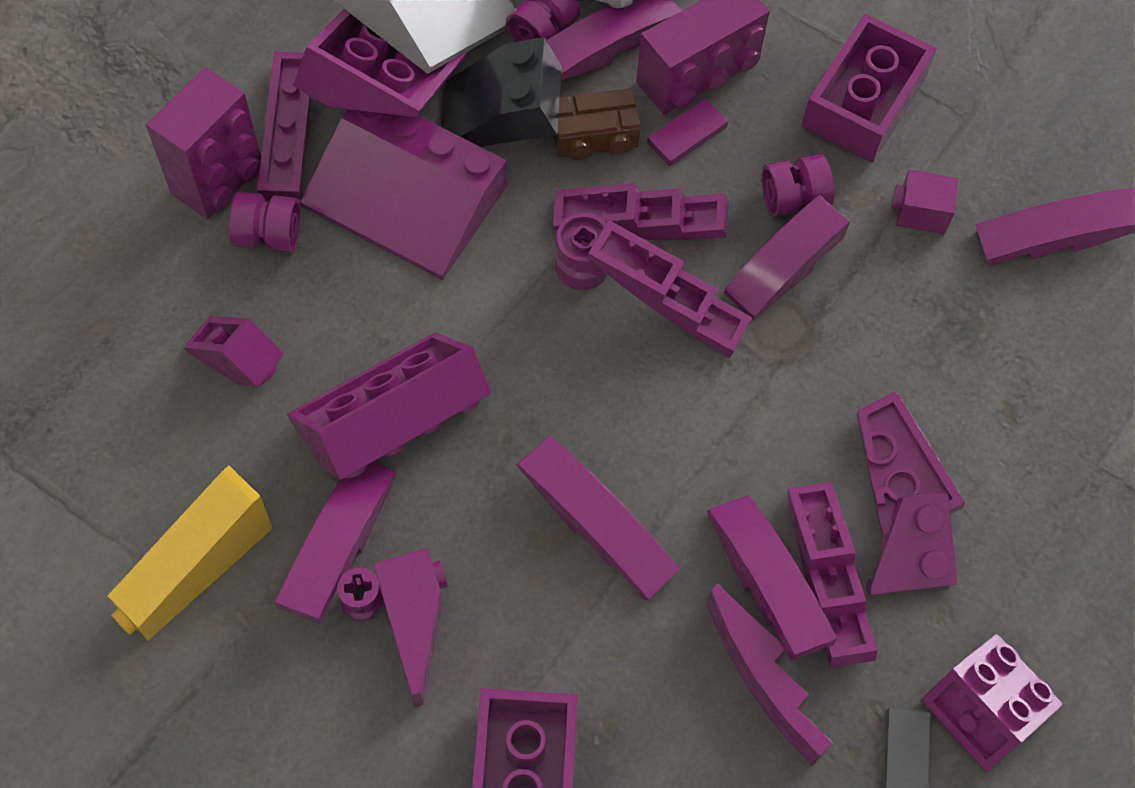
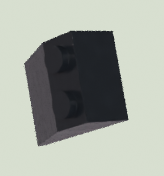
M542 37L505 44L446 80L442 128L479 147L557 135L562 65L546 38Z

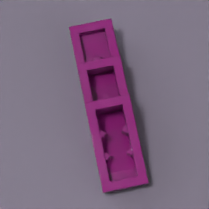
M633 0L630 6L624 8L608 6L565 28L547 40L562 65L561 80L611 65L618 52L640 46L641 33L681 12L682 9L673 0Z
M637 183L556 190L553 227L555 230H558L562 221L569 216L588 213L602 218L606 223L610 220L642 239L690 240L727 238L729 201L726 193L684 197L681 188L640 192Z
M1135 187L1063 199L975 224L989 267L1029 253L1031 259H1035L1071 246L1074 252L1135 233Z
M610 220L607 221L588 253L587 257L651 309L729 358L732 356L752 317L716 298L718 289L681 269L684 261Z
M551 435L547 436L516 464L573 533L579 532L607 566H615L643 600H649L681 569L627 508Z
M371 462L360 475L339 480L314 523L277 596L275 604L278 609L321 624L337 589L339 578L351 568L357 552L362 553L397 475L395 470Z
M827 482L788 488L787 496L805 579L837 637L834 645L825 648L830 668L876 661L878 649L865 614L867 601L854 566L856 552L832 483Z
M747 495L708 509L707 514L744 591H751L767 626L770 624L774 625L790 660H796L834 645L837 637L815 595L787 548L751 497Z
M716 584L711 589L706 604L724 648L748 690L776 728L813 766L825 754L833 742L799 711L809 697V694L777 665L786 651L783 644L719 584Z

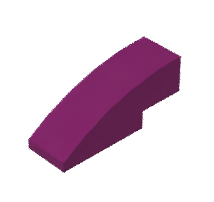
M819 194L755 254L724 289V294L745 314L752 317L754 321L813 271L815 263L845 238L850 222Z

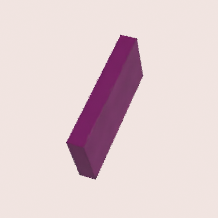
M705 98L650 135L647 143L671 166L727 128L728 121Z

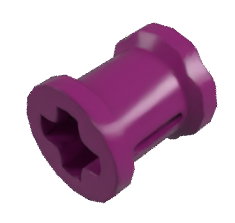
M360 567L349 569L341 575L337 582V593L343 612L355 621L372 619L382 607V596L377 577L372 571ZM360 588L365 589L363 600L356 601L354 599L356 597V590Z

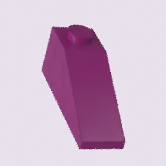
M428 548L373 564L414 707L424 704L442 609L440 589L448 587L441 561L432 562Z

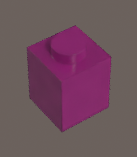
M909 169L903 185L896 184L892 197L891 208L898 210L896 226L945 234L955 214L959 178Z

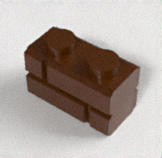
M632 88L560 97L558 134L554 135L558 157L569 156L571 159L580 160L596 152L609 151L612 154H624L632 148L639 146L640 121Z

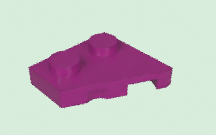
M941 492L898 497L891 516V528L884 535L879 552H881L880 559L873 578H869L866 585L867 593L874 595L957 585L948 493Z

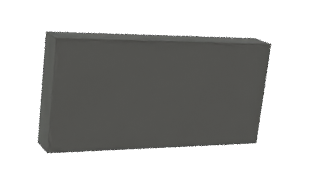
M889 708L887 710L884 788H928L930 712Z

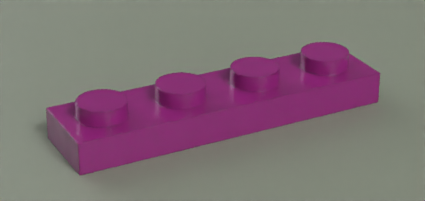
M274 51L257 184L258 194H262L265 199H271L275 195L301 200L312 98L293 86L304 55L302 52Z

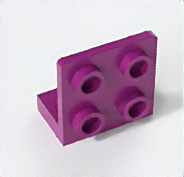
M994 635L955 666L920 699L986 772L997 765L1062 706L1061 701L1053 694L1050 686L1039 679L1020 659L1017 651L1009 644H1006L998 635Z

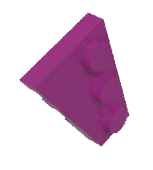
M897 391L858 410L857 420L882 539L891 528V516L898 497L943 492L948 493L950 514L964 507V499Z

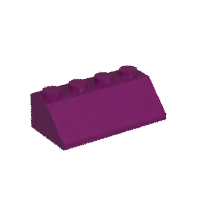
M434 332L287 413V416L321 467L341 480L360 475L367 469L369 463L382 456H391L400 452L405 447V443L416 436L430 434L438 430L442 426V422L451 416L473 410L479 405V400L492 393L474 348Z

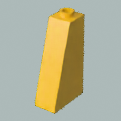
M227 466L109 593L108 598L117 609L111 614L113 619L128 635L137 630L149 641L273 529L261 496L230 466Z

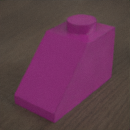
M209 316L183 347L189 354L234 383L253 387L264 384L275 374L276 364L284 355L250 318Z

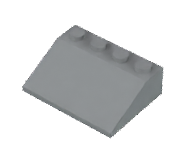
M334 0L427 74L507 30L506 18L515 9L510 0Z

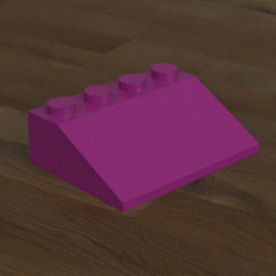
M343 9L306 47L293 86L306 93L310 98L320 101L329 107L417 117L471 50L427 74L347 10Z
M348 109L341 118L300 204L303 208L443 280L506 189L507 160L420 116L409 117Z

